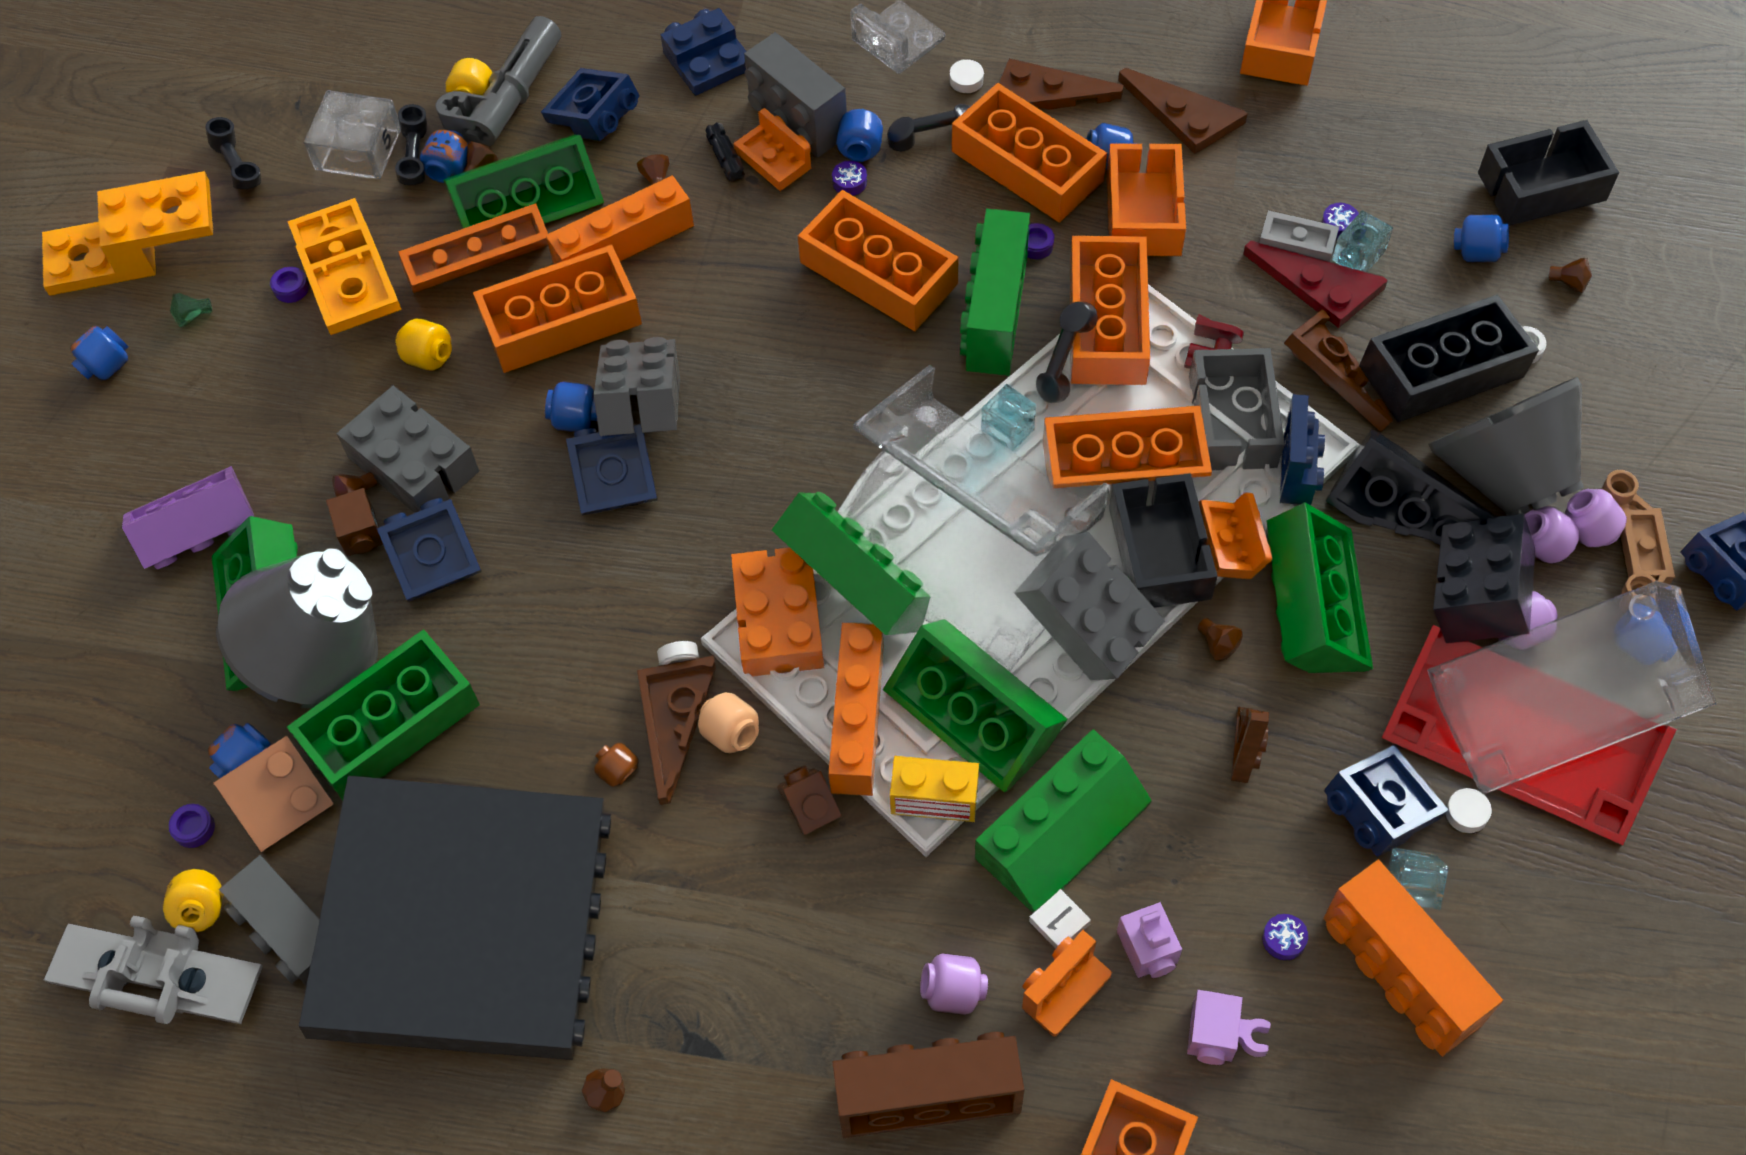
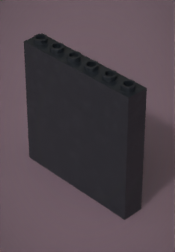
M348 776L299 1022V1028L305 1039L573 1060L574 1046H583L585 1020L578 1019L580 1003H588L591 977L584 976L585 961L594 960L596 935L589 934L591 919H599L601 907V893H594L596 878L604 879L606 853H599L601 838L609 839L611 828V814L604 813V798Z

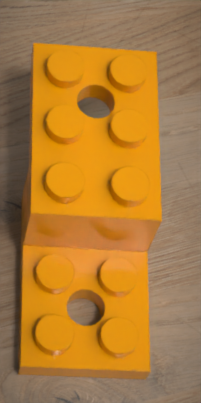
M205 171L97 191L98 222L42 232L43 286L50 296L155 276L154 246L213 235L210 184ZM179 206L176 212L166 213L171 207ZM87 253L83 260L74 261L78 255Z
M355 198L288 221L296 242L297 252L330 335L402 310Z

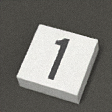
M1060 889L1030 916L1029 922L1056 949L1066 937L1069 936L1071 939H1075L1082 930H1085L1090 925L1091 919Z

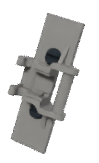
M133 916L130 921V925L134 927L133 937L68 924L44 978L46 983L91 992L89 1006L98 1010L110 1007L155 1017L156 1022L163 1024L170 1023L175 1012L181 1014L185 1012L241 1024L263 966L258 963L198 951L199 939L195 930L191 927L177 925L175 934L155 930L151 921L147 918ZM129 982L162 989L159 1000L121 991L123 986Z

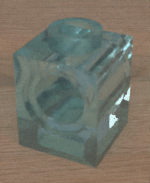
M1362 210L1338 237L1332 260L1342 266L1368 272L1386 251L1393 227Z
M1006 384L982 407L981 434L1011 454L1035 430L1036 404Z
M1393 848L1389 864L1390 873L1421 907L1441 910L1449 867L1435 854Z

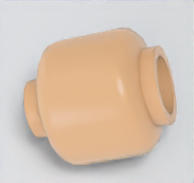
M727 692L718 694L707 700L700 710L698 720L700 734L722 752L735 753L747 749L754 743L759 732L758 713L735 694Z

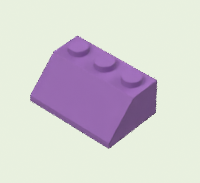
M232 466L125 513L122 529L143 568L154 565L155 569H160L175 562L178 559L176 557L178 553L189 548L192 552L203 550L214 543L213 537L224 532L231 536L249 516H254V513Z

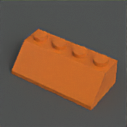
M1200 405L1046 417L1044 419L1043 450L1047 476L1053 489L1116 484L1145 479L1155 481V478L1188 473H1191L1192 478L1212 475Z

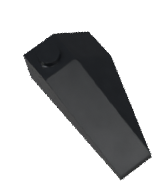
M1374 429L1370 430L1352 455L1325 500L1358 523L1369 526L1373 524L1395 530V533L1408 536L1410 534L1425 538L1441 545L1443 525L1479 520L1481 525L1487 524V519L1497 517L1412 454Z

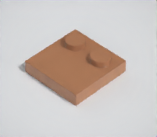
M288 736L283 737L214 782L216 788L261 852L333 805V802Z

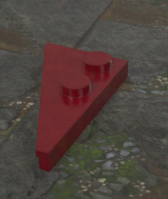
M1255 241L1247 243L1243 252L1244 256L1315 311L1320 312L1323 309L1330 317L1328 321L1337 328H1340L1385 290L1388 281L1382 276Z

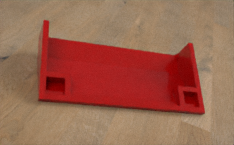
M1433 625L1382 738L1623 845L1677 729L1655 722L1469 641L1446 643L1441 628Z

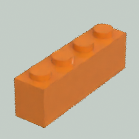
M673 175L547 234L546 239L552 261L556 264L611 244L619 261L627 259L693 227L694 222L690 199Z
M535 203L398 251L412 292L416 293L548 246L546 239L548 232Z
M842 623L829 762L831 794L873 796L884 654L883 633L874 624Z

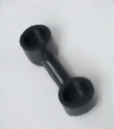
M408 104L403 106L398 112L400 130L406 138L405 158L400 159L396 163L395 171L399 183L411 186L418 185L425 180L424 166L419 160L420 139L427 132V118L423 107L416 104Z
M958 104L954 107V110L916 119L901 117L889 127L887 133L888 145L895 151H907L915 144V133L952 125L971 106Z
M224 117L210 119L205 126L208 143L213 150L223 155L229 165L233 187L239 190H246L260 185V168L252 162H242L235 150L236 137L233 122Z
M1088 302L1071 303L1060 315L1061 333L1046 372L1039 374L1036 379L1038 394L1048 403H1060L1069 396L1070 382L1062 374V370L1076 334L1091 331L1098 319L1095 307Z

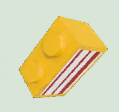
M894 756L890 788L891 814L975 822L979 763Z

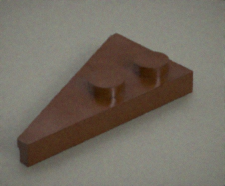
M1010 58L999 84L1038 109L1044 108L1048 110L1076 106V100L1096 98L1097 103L1111 102L1115 99H1121L1124 89L1122 84Z
M1129 68L1119 71L1118 81L1194 154L1246 123L1248 114L1244 110Z
M1322 309L1296 329L1286 339L1284 344L1292 350L1293 355L1298 360L1305 362L1313 369L1325 385L1337 391L1372 425L1382 432L1393 419L1390 417L1388 409L1381 399H1376L1374 402L1364 387L1369 380L1359 367L1356 358L1349 352L1344 339L1331 335L1325 323L1330 317Z
M714 655L637 670L660 805L671 803L699 720L700 710L705 702L716 670Z
M1237 707L1231 781L1248 783L1252 769L1260 768L1262 752L1266 751L1268 741L1267 726L1269 723V712Z

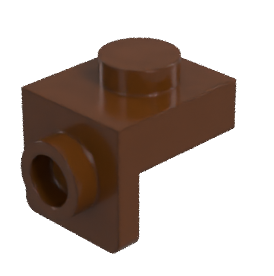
M806 766L798 767L783 776L785 782L777 786L780 794L785 797L796 823L804 835L842 816L820 770L815 768L808 770Z

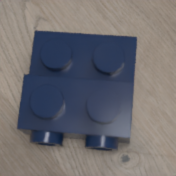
M720 8L713 11L708 9L700 10L693 20L682 25L678 22L672 23L667 26L664 33L660 34L663 54L695 96L745 73L744 53L747 51L737 40L734 26Z
M580 68L541 111V114L547 123L570 126L574 134L581 135V138L601 141L609 133L616 130L618 120L637 106L640 95L629 74Z
M1292 395L1283 432L1285 446L1281 455L1279 503L1300 505L1306 502L1311 505L1315 491H1322L1324 468L1317 467L1318 458H1323L1325 435L1318 434L1319 419L1315 418V412L1308 411V395Z
M641 424L634 425L635 433L600 436L596 429L590 428L576 431L573 438L566 439L582 516L657 501L649 455Z
M442 498L430 500L420 506L421 511L406 516V513L395 514L383 521L384 526L377 528L408 602L482 572L451 499L444 502Z
M1742 512L1699 531L1680 552L1685 557L1687 567L1691 571L1702 575L1714 587L1715 596L1720 601L1730 604L1736 611L1746 607V514Z
M1395 745L1339 771L1323 790L1327 794V803L1330 809L1335 814L1344 815L1353 826L1354 836L1358 844L1363 848H1371L1377 857L1405 843L1413 833L1440 820L1449 811Z

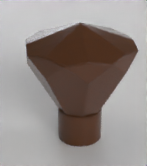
M469 141L467 145V166L462 173L496 162L499 159L487 145Z
M663 154L644 157L637 162L638 171L653 185L665 179L670 164L669 158Z
M1580 258L1563 267L1551 266L1549 272V281H1561L1580 293H1584L1592 277L1588 258Z
M371 472L361 476L338 474L332 478L336 497L362 488L368 490L377 485L376 479Z
M1209 618L1203 619L1198 625V631L1206 636L1209 650L1215 660L1221 661L1229 658L1239 648L1243 639L1242 629L1232 625H1216Z
M601 1068L586 1076L582 1093L588 1106L602 1112H607L621 1104L625 1087L622 1076L617 1070Z

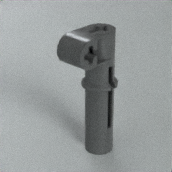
M534 17L500 70L491 74L489 78L490 85L483 96L461 91H452L442 95L437 100L435 106L444 130L459 132L467 143L473 141L487 146L494 145L518 105H522L527 101L529 97L528 89L562 37L559 27L546 17Z

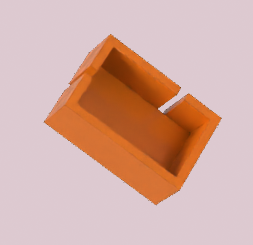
M1256 0L1240 74L1308 86L1327 0H1296L1294 7L1288 6L1289 0Z
M1110 144L1107 166L1109 236L1147 237V256H1182L1186 233L1182 144H1149L1145 173H1139L1142 144Z
M790 547L775 549V556L768 557L767 550L731 554L739 626L740 654L744 674L749 673L751 676L770 675V671L773 670L777 673L791 672L794 668H799V671L824 668L813 568Z

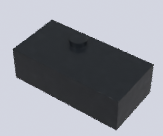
M1497 294L1371 338L1359 367L1396 421L1401 422L1524 378L1539 349Z

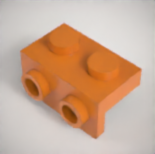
M763 108L758 112L760 125L734 142V149L739 157L781 191L811 169V147L805 137L795 134L787 127L781 117L774 116L767 109Z
M1244 492L1234 503L1200 500L1198 502L1208 537L1206 545H1210L1218 577L1252 579L1271 562L1270 546L1253 493Z
M1084 930L1074 940L1069 936L1066 937L1052 954L1055 960L1045 971L1040 967L1037 968L1022 986L1025 990L1022 1009L1052 1036H1058L1111 978V970L1094 956L1096 940Z

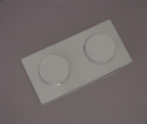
M1268 210L1259 243L1330 262L1339 226Z

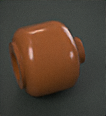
M616 743L611 748L605 745L595 756L599 761L594 766V772L610 786L621 785L638 768L639 759L623 743Z

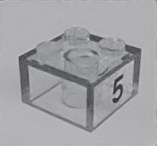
M327 90L304 140L315 170L381 179L401 131L393 100Z

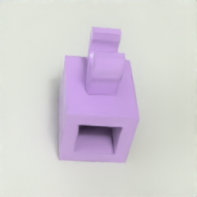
M1161 902L1120 917L1117 933L1138 978L1148 974L1152 978L1161 977L1176 968L1175 964L1179 961L1182 947Z
M1197 990L1192 1005L1187 1054L1198 1056L1197 1059L1206 1064L1222 1065L1225 1061L1232 1062L1239 1042L1244 1051L1254 1057L1266 1056L1268 1045L1257 1044L1253 1041L1251 1034L1253 1032L1268 1033L1271 1023L1264 1019H1240L1243 997Z

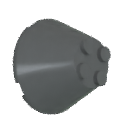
M1575 377L1443 436L1428 445L1436 456L1505 512L1506 516L1524 514L1530 511L1529 504L1532 505L1534 510L1540 509L1556 502L1557 492L1563 497L1584 488L1581 481L1582 384L1579 378Z
M331 548L324 552L308 553L257 569L236 581L221 601L218 624L216 626L218 646L233 673L256 693L274 702L279 698L301 704L300 708H313L377 661L378 640L371 603L372 588L367 583L362 572L347 560L341 551Z

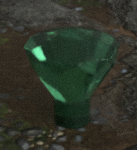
M173 293L170 313L179 327L187 326L200 314L212 312L209 298L197 300L181 293Z

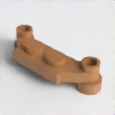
M1615 470L1607 476L1602 489L1612 495L1623 509L1627 518L1625 528L1620 535L1628 573V580L1622 588V597L1618 604L1619 609L1624 613L1631 607L1638 609L1642 606H1651L1659 594L1661 585H1670L1675 578L1661 508H1652L1636 494L1639 483L1632 473L1625 470Z

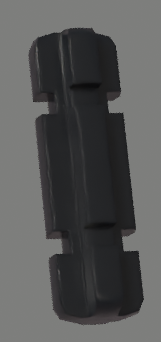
M719 122L708 125L705 129L706 137L710 145L713 146L712 149L721 168L724 169L723 172L726 178L731 182H734L736 179H742L745 175L744 167L740 159L737 158L738 155L729 137L725 135L726 131L723 125Z

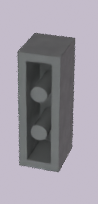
M259 855L219 889L229 901L223 908L239 926L247 921L255 929L249 937L265 955L272 949L281 958L275 966L291 984L300 979L307 986L320 919L265 859Z

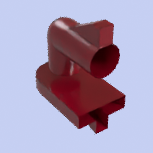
M1199 314L1195 323L1194 335L1213 339L1216 342L1214 348L1190 343L1184 368H1191L1194 350L1231 349L1232 344L1242 342L1244 332L1236 326L1212 321Z

